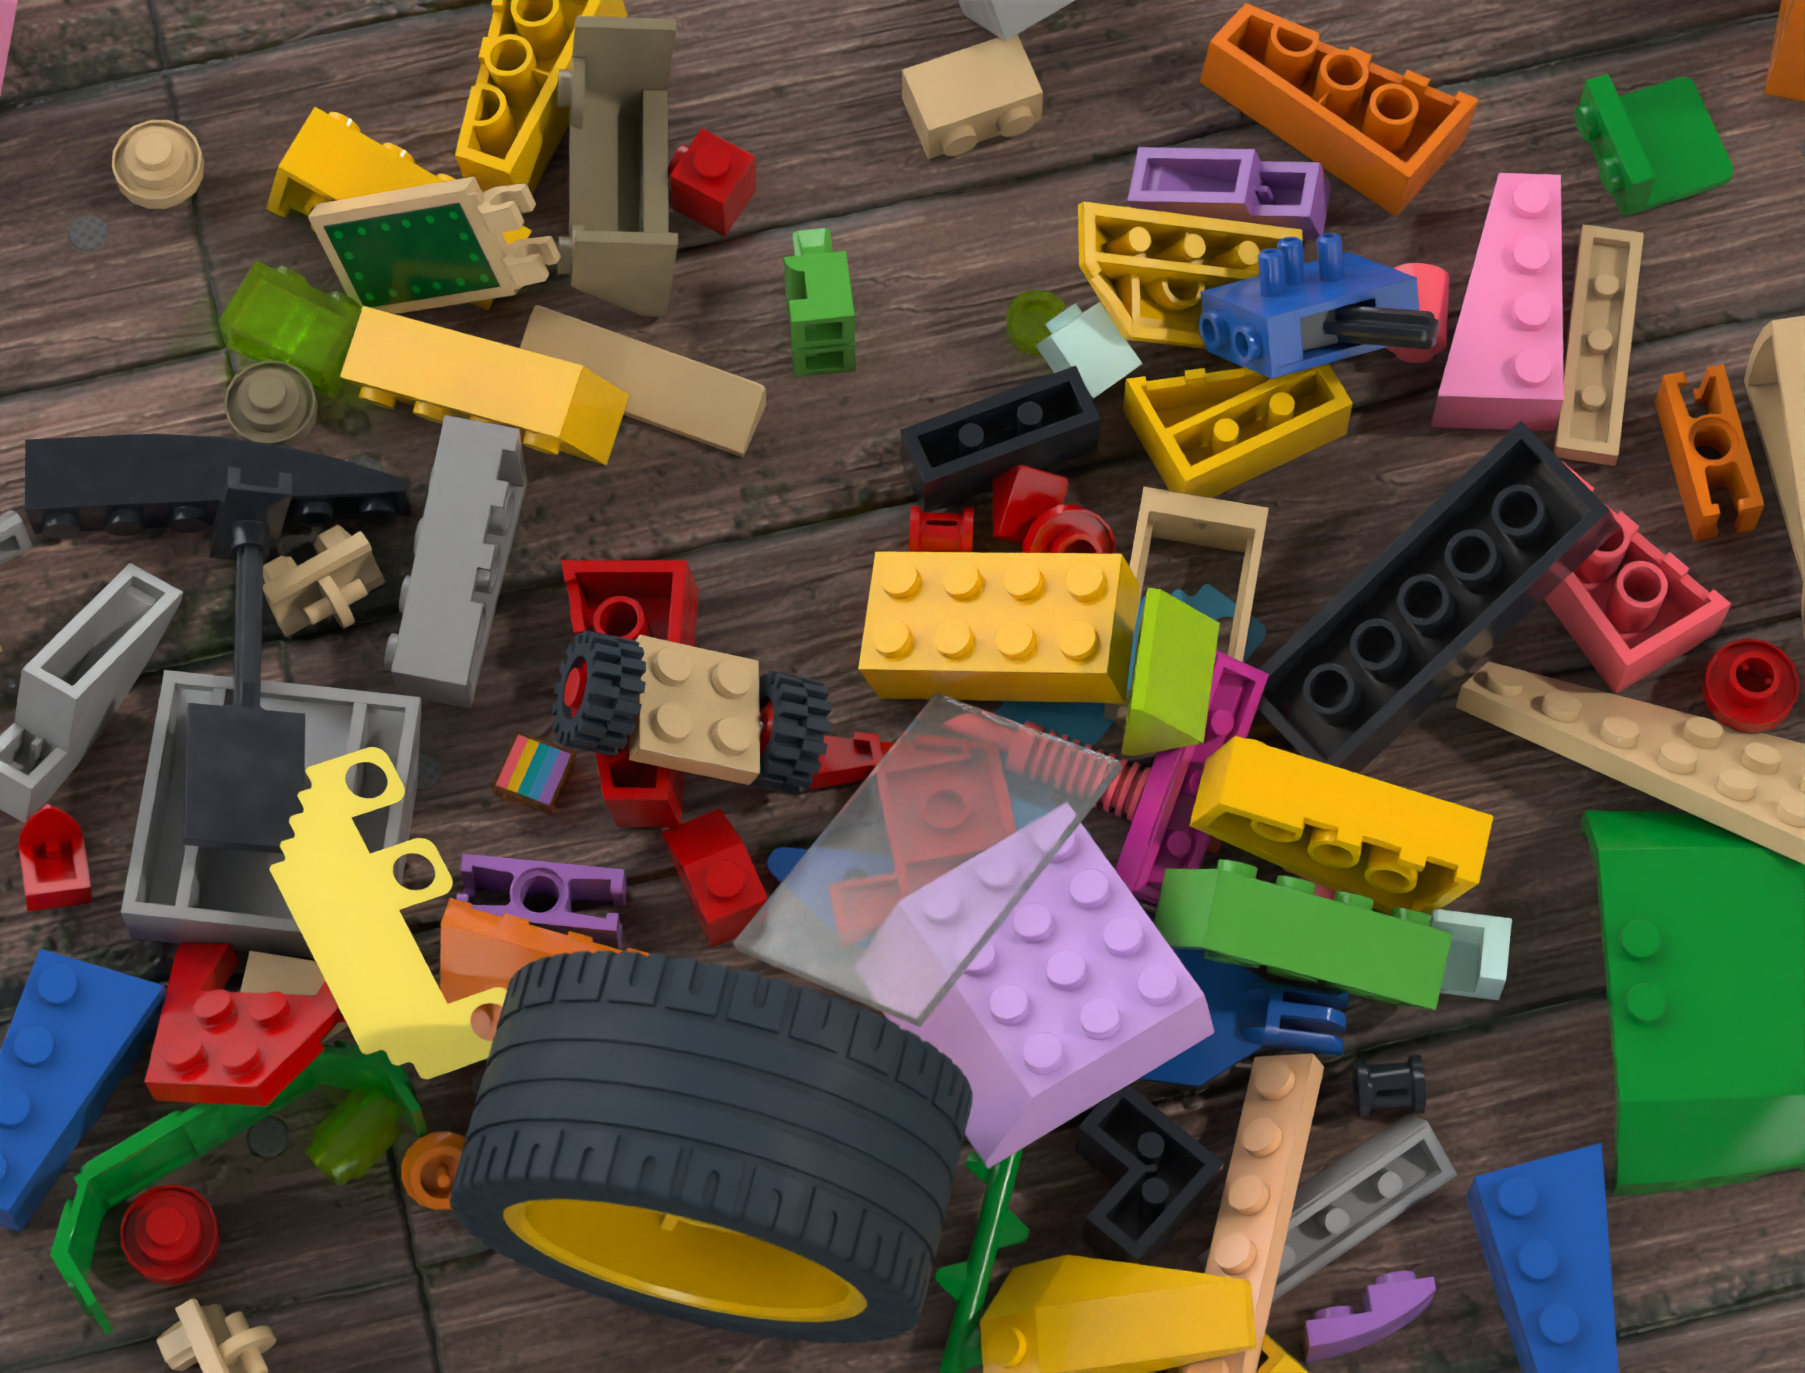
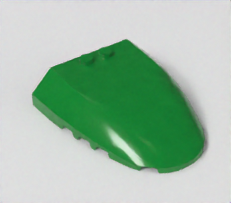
M1584 811L1580 822L1581 835L1587 836L1597 874L1616 1093L1615 1155L1613 1178L1611 1181L1612 1195H1636L1702 1189L1751 1182L1762 1175L1796 1168L1805 1171V865L1693 814L1650 811Z

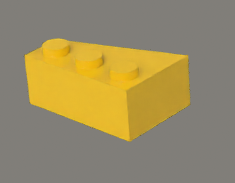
M1327 363L1273 379L1245 367L1205 373V368L1187 370L1184 376L1152 381H1146V376L1128 378L1125 383L1123 412L1169 491L1213 498L1346 435L1353 403L1332 367Z

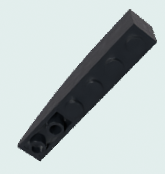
M174 434L25 439L24 509L34 534L43 533L45 536L54 539L73 538L78 536L80 532L107 531L117 536L136 535L141 533L143 529L170 528L180 533L202 531L207 526L214 524L228 467L241 468L242 485L275 488L279 473L292 474V497L284 522H296L306 527H321L338 519H359L369 524H384L393 521L396 517L411 516V502L405 479L343 459L276 444L216 436Z

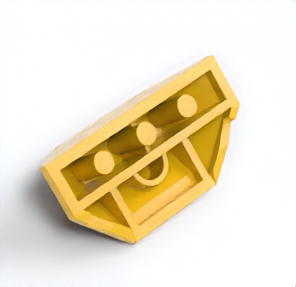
M1091 202L1078 204L1079 267L1124 340L1206 349L1199 330V318L1202 314L1200 291L1259 276L1258 254L1262 250L1277 249V243L1286 237H1297L1302 241V229Z

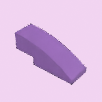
M1138 147L1127 202L1130 207L1302 229V239L1316 240L1324 231L1332 186L1320 162L1261 161L1255 149Z

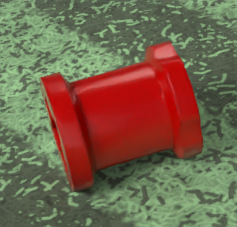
M911 506L909 552H972L974 508H964L961 514L923 512L920 506Z

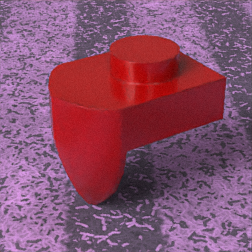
M45 804L26 821L21 829L18 841L27 911L93 903L82 830L68 813L50 804Z

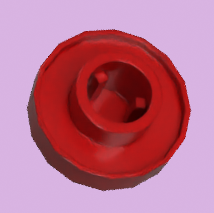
M1077 504L1058 505L1043 512L1030 525L1023 541L1022 553L1116 554V542L1111 527L1095 512Z
M1745 638L1729 642L1715 652L1704 673L1702 693L1707 708L1720 723L1735 731L1758 733L1772 730L1786 720L1798 697L1799 677L1794 663L1782 649L1764 640Z
M176 1184L156 1186L139 1195L126 1210L120 1227L121 1247L132 1268L146 1280L163 1285L186 1283L201 1275L215 1259L221 1242L219 1221L208 1200L194 1189Z

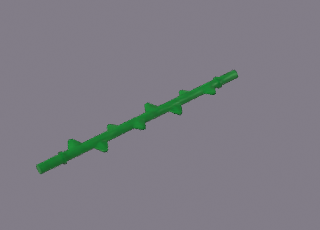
M1024 1148L987 1169L976 1152L967 1156L965 1166L986 1185V1190L967 1261L938 1268L934 1281L956 1302L938 1373H966L968 1369L983 1365L981 1333L977 1328L997 1250L1027 1242L1030 1229L1008 1209Z

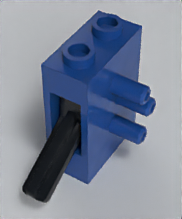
M1325 233L1316 239L1318 260L1304 263L1303 245L1299 238H1282L1277 243V249H1265L1258 254L1259 276L1200 291L1202 314L1199 318V330L1205 343L1206 351L1271 379L1388 346L1430 349L1435 346L1437 334L1440 331L1439 320L1435 319L1434 314L1430 311L1419 310L1417 277L1350 252L1343 253L1342 237L1336 233Z

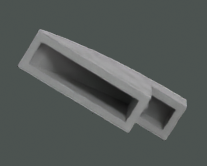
M129 563L22 669L15 720L0 736V810L26 823L66 780L107 726L149 661L182 601L183 592Z

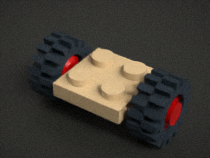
M584 630L583 633H579L575 637V644L571 643L566 651L568 661H562L559 670L562 674L561 682H556L554 691L555 694H558V701L552 707V715L557 716L552 724L553 732L557 733L556 740L562 746L615 756L618 754L619 749H624L627 745L628 734L629 760L791 794L803 793V788H809L813 783L812 774H818L821 768V763L818 759L820 754H826L828 744L823 743L824 737L831 730V721H826V717L832 711L831 702L826 701L829 696L828 689L823 687L824 683L821 681L769 671L768 674L764 673L760 676L759 684V661L643 635H639L636 640H630Z

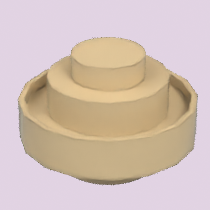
M149 120L134 125L120 137L113 150L112 169L120 191L132 203L147 209H167L183 203L196 192L203 179L204 159L196 137L185 126L170 120Z

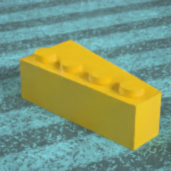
M492 0L493 15L488 36L483 37L478 57L481 64L475 86H471L455 152L463 178L475 176L482 192L494 187L526 183L531 194H533L569 126V107H558L559 69L570 70L576 16L626 18L627 12L623 0Z
M314 107L278 166L266 209L284 218L291 208L309 216L319 203L456 179L445 174L435 176L416 165L413 157L399 146L391 143L381 145L362 134L359 126L350 118L337 112L327 114ZM522 225L520 229L503 232L502 234L508 245L520 239H529L532 230ZM495 298L469 303L488 311Z
M363 306L340 375L344 380L361 388L358 398L370 404L394 410L396 401L414 406L413 414L443 424L444 415L518 428L522 444L529 448L551 455H558V452L561 451L606 466L630 396L583 365Z
M1235 736L1206 758L1189 826L1334 891L1371 898L1374 900V909L1390 916L1393 907L1432 915L1433 910L1442 909L1479 884L1493 815L1267 746L1257 740Z

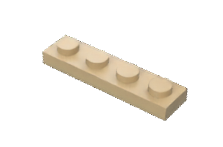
M1582 224L1579 235L1563 368L1564 401L1557 421L1553 452L1558 458L1616 465L1619 455L1644 233Z

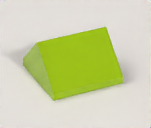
M1147 589L1137 638L1121 751L1123 755L1137 756L1204 743L1220 623L1161 589Z

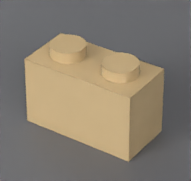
M1018 34L1007 41L998 37L902 70V100L928 159L943 154L947 156L963 154L971 150L978 142L999 135L1005 137L1016 136L1029 130L1034 123L1041 121L1043 91Z

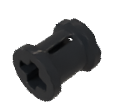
M1409 1055L1407 1062L1368 1065L1364 1058L1353 1060V1095L1358 1118L1369 1117L1372 1110L1410 1108L1414 1114L1425 1113L1426 1086L1423 1062L1420 1055Z

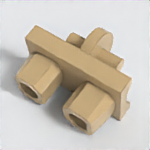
M336 525L317 536V540L313 544L317 556L299 566L296 565L291 557L280 556L263 566V578L265 581L263 592L275 620L286 638L310 624L315 625L331 615L334 616L341 628L349 627L355 623L349 605L367 596L369 591L385 583L383 575L373 557L370 543L361 531L351 536L341 526Z
M190 1299L175 1308L180 1321L175 1323L156 1340L165 1362L169 1364L172 1370L184 1371L199 1363L203 1373H268V1368L261 1354L270 1349L276 1342L271 1327L258 1326L250 1328L242 1311L235 1312L226 1317L221 1305L200 1306L196 1299Z

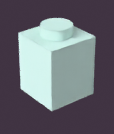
M1100 302L1083 313L1076 303L1045 324L1051 335L1036 345L1054 373L1076 365L1091 399L1142 365V362L1127 340L1123 339Z

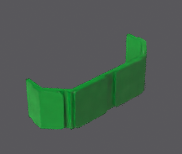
M334 1041V1046L322 1044L324 1051L267 1106L199 1103L183 1113L178 1110L168 1114L84 1164L80 1169L81 1173L73 1177L78 1185L74 1202L69 1197L65 1203L50 1255L86 1316L91 1313L93 1314L105 1336L114 1332L113 1327L86 1283L106 1212L317 1087L327 1085L394 1100L417 1139L429 1134L414 1085L402 1065H393L387 1053L383 1050L367 1055L361 1052L356 1043Z

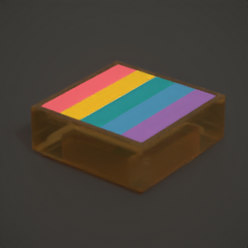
M516 731L491 786L493 795L553 816L577 761L576 752Z

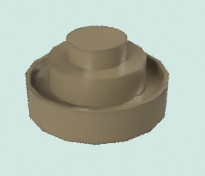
M265 360L247 366L234 376L226 389L224 409L230 430L237 439L293 448L308 436L315 425L318 404L312 383L301 369L285 361Z

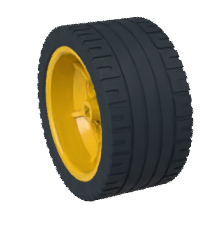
M580 951L573 954H555L553 957L546 956L526 964L513 975L509 982L486 1063V1071L481 1081L475 1110L472 1114L465 1139V1147L460 1157L452 1187L450 1206L455 1218L463 1228H466L468 1233L478 1238L487 1247L495 1249V1252L502 1256L514 1259L515 1263L525 1268L534 1269L536 1273L545 1277L557 1279L562 1284L572 1288L583 1289L586 1293L600 1298H608L612 1302L628 1307H637L645 1312L656 1315L662 1314L672 1319L685 1322L690 1321L702 1326L722 1328L726 1331L741 1334L751 1333L755 1336L766 1338L777 1337L790 1341H799L801 1339L812 1343H824L826 1341L832 1344H846L847 1342L855 1344L866 1343L867 1341L889 1340L899 1335H904L914 1328L921 1319L973 1102L972 1089L962 1070L956 1064H953V1061L946 1054L939 1052L938 1048L928 1041H922L921 1037L906 1029H900V1025L886 1018H878L875 1013L862 1007L849 1006L847 1001L834 996L826 997L820 995V991L804 986L796 987L790 985L791 982L774 977L768 979L761 977L759 973L740 969V971L732 970L729 966L710 962L707 965L694 959L681 957L672 959L667 955L650 953L648 956H644L639 952L622 951L618 954L613 951H596L595 953Z

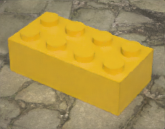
M875 552L858 669L880 699L1125 703L1140 584L1122 554Z

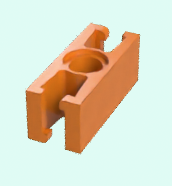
M1724 364L1707 367L1700 387L1692 391L1695 403L1706 402L1708 414L1698 418H1691L1680 393L1681 387L1688 385L1686 373L1678 372L1663 375L1654 403L1693 541L1714 538L1718 535L1717 521L1720 516L1718 503L1711 505L1709 491L1720 487L1728 489L1738 514L1735 521L1737 533L1755 530L1764 508V502ZM1699 446L1712 447L1721 454L1722 458L1717 460L1704 458L1695 448Z

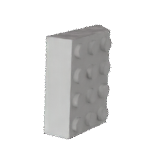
M164 670L121 914L131 938L179 944L181 942L229 943L232 949L314 958L269 870L271 865L285 861L284 854L183 845L188 703L232 706L233 677ZM261 680L260 705L263 709L305 713L304 790L312 787V783L306 773V769L309 766L368 747L380 748L387 753L404 785L405 794L403 798L395 804L352 817V820L369 853L409 841L418 786L421 697ZM368 762L357 763L351 766L346 773L347 787L359 797L375 798L381 795L387 787L386 774L375 764ZM407 854L399 857L393 866V875L401 886Z

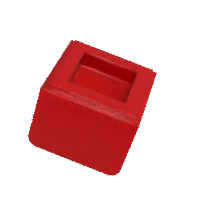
M1024 465L1015 466L992 479L993 537L1023 545L1030 525L1043 512L1058 505H1063L1067 493L1068 479Z

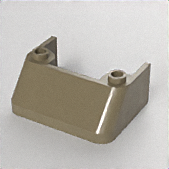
M576 16L570 70L559 69L558 107H569V237H558V251L561 258L557 262V273L569 274V285L571 288L639 316L666 317L678 249V233H668L667 90L677 31L676 19Z

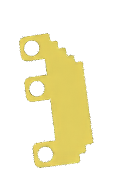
M368 747L307 767L306 773L312 783V787L299 792L297 795L304 810L303 813L290 817L289 823L295 833L294 838L281 842L280 847L285 855V861L271 865L269 870L361 1052L368 1055L383 1050L387 1053L393 1065L399 1066L407 1062L413 1063L420 1078L425 1080L487 1059L493 1041L484 1040L474 1032L471 1026V1015L477 1007L483 1004L492 1003L503 1007L507 990L500 987L491 988L447 1004L399 911L445 895L451 890L453 885L452 877L437 848L427 839L416 838L369 853L352 820V817L395 804L403 798L405 788L389 756L380 748ZM361 762H368L380 767L387 777L385 791L375 798H362L352 793L347 787L345 780L346 773L351 766ZM405 854L424 856L432 863L435 869L434 881L430 886L422 890L404 888L396 881L393 875V866L396 860Z

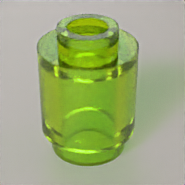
M355 1088L311 1133L314 1140L304 1152L321 1172L334 1183L343 1187L351 1177L359 1180L403 1134L400 1127L396 1124V1121L402 1114L379 1090L373 1088L366 1095L361 1090Z

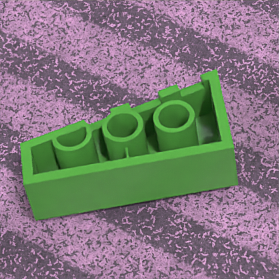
M1219 859L1217 869H1165L1153 924L1172 950H1204L1203 959L1252 968H1259L1260 964L1267 966L1266 974L1314 984L1318 980L1325 981L1324 988L1347 991L1351 995L1404 1008L1436 1010L1453 933L1429 927L1431 915L1399 907H1393L1391 916L1372 911L1373 899L1347 892L1336 891L1334 900L1314 895L1315 883L1294 877L1278 875L1276 884L1256 879L1258 868L1236 861Z

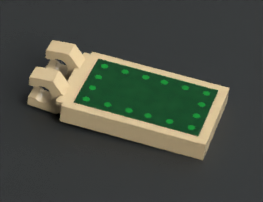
M474 176L319 203L308 216L358 318H360L363 306L391 314H400L516 295L523 286L546 281L550 274L545 264H557L561 258L552 236L520 239L507 245L502 233L520 229L524 223L520 212H531L536 206L526 183L494 187L482 192Z

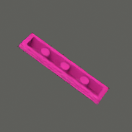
M1217 650L1204 743L1157 752L1115 871L1135 899L1140 903L1157 908L1165 869H1200L1211 835L1189 825L1206 758L1235 736L1247 738L1269 674Z

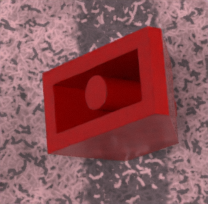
M720 808L682 823L681 828H669L661 832V837L710 948L770 924L769 900L743 841Z

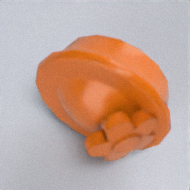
M450 1131L432 1132L418 1138L407 1149L401 1164V1180L408 1195L418 1204L434 1210L451 1209L450 1195L460 1157L465 1147L466 1138Z

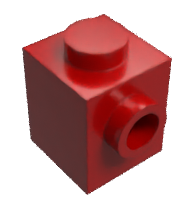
M703 128L690 146L682 144L677 149L668 166L673 209L724 237L757 190L755 156Z

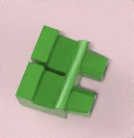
M828 228L795 231L792 233L794 256L783 257L786 312L790 318L794 378L856 371L855 315L846 251L833 252L830 229Z

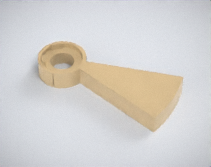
M1805 316L1771 320L1762 329L1754 343L1748 360L1744 384L1803 581L1801 613L1805 641Z

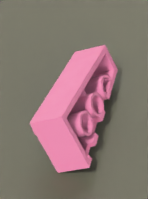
M1499 173L1430 427L1512 430L1522 421L1531 431H1555L1564 401L1561 175Z

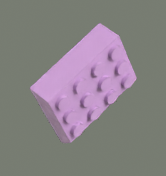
M1069 806L900 905L856 970L859 978L888 1020L900 1025V1029L909 1030L920 1036L922 1041H928L938 1048L939 1052L946 1054L953 1061V1064H956L966 1076L972 1089L973 1102L965 1136L987 1169L1215 1033L1204 993Z

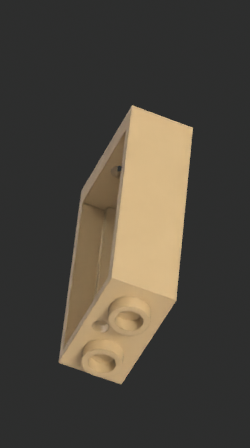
M1144 487L1129 566L1140 584L1135 628L1152 537L1242 552L1245 554L1227 655L1243 662L1269 508ZM1127 690L1125 703H1105L1103 718L1115 720L1116 724L1124 729L1130 690Z

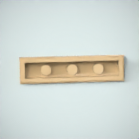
M539 305L534 306L529 317L520 349L583 365L628 393L630 396L623 414L625 416L744 457L766 407V388L760 383Z

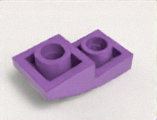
M1412 1271L1387 1273L1375 1279L1376 1285L1367 1286L1362 1300L1363 1313L1355 1314L1354 1308L1351 1306H1335L1315 1312L1314 1320L1305 1321L1300 1337L1305 1363L1350 1353L1395 1333L1430 1306L1436 1291L1434 1277L1416 1279L1415 1273Z

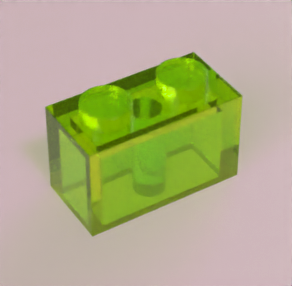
M255 261L219 319V324L227 348L256 362L265 360L285 361L301 369L311 381L313 389L335 398L345 381L340 375L362 312V307L351 297L343 293L332 291L328 295L309 286L304 277L290 268L277 266L276 269H273Z

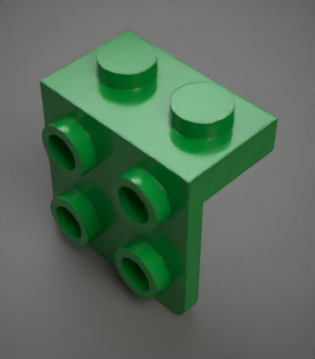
M1608 73L1585 80L1579 106L1575 107L1574 111L1576 125L1582 139L1588 142L1598 163L1601 182L1605 190L1612 194L1622 218L1721 187L1730 182L1734 172L1733 165L1693 80L1688 77H1678L1618 96Z

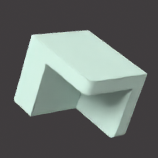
M1441 909L1433 910L1429 927L1453 933L1440 993L1499 1001L1507 976L1511 918Z

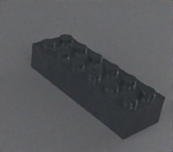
M1520 421L1259 668V670L1269 674L1257 708L1303 757L1359 774L1619 528V525L1610 509Z

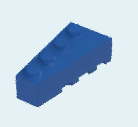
M43 949L39 950L0 1050L1 1227L17 1232L23 1231L70 1162L68 1157L87 1130L91 1131L104 1113L105 1109L103 1106L122 1078L124 1076L128 1077L143 1056L142 1049L158 1028L166 995L164 985Z
M1602 1143L1474 1176L1466 1196V1201L1522 1373H1619Z

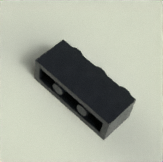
M1075 365L901 429L900 461L922 511L930 512L993 489L992 479L1015 466L1024 465L1044 470L1098 450L1100 416Z

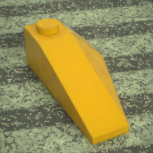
M1070 1254L1012 1268L980 1320L983 1373H1151L1257 1348L1251 1281Z

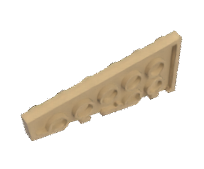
M1489 661L1461 686L1456 708L1805 865L1804 743L1762 732L1747 733L1735 731L1719 721Z

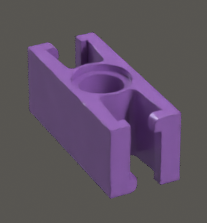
M462 853L460 873L464 892L463 894L457 893V900L469 903V897H476L477 887L510 893L511 899L508 905H472V909L503 917L504 913L529 919V924L565 935H568L569 931L593 937L592 942L620 950L622 924H620L618 913H607L606 918L572 913V903L575 900L613 901L614 907L625 908L627 885L624 869ZM538 893H548L558 899L552 909L543 913L532 912L524 907L527 900Z

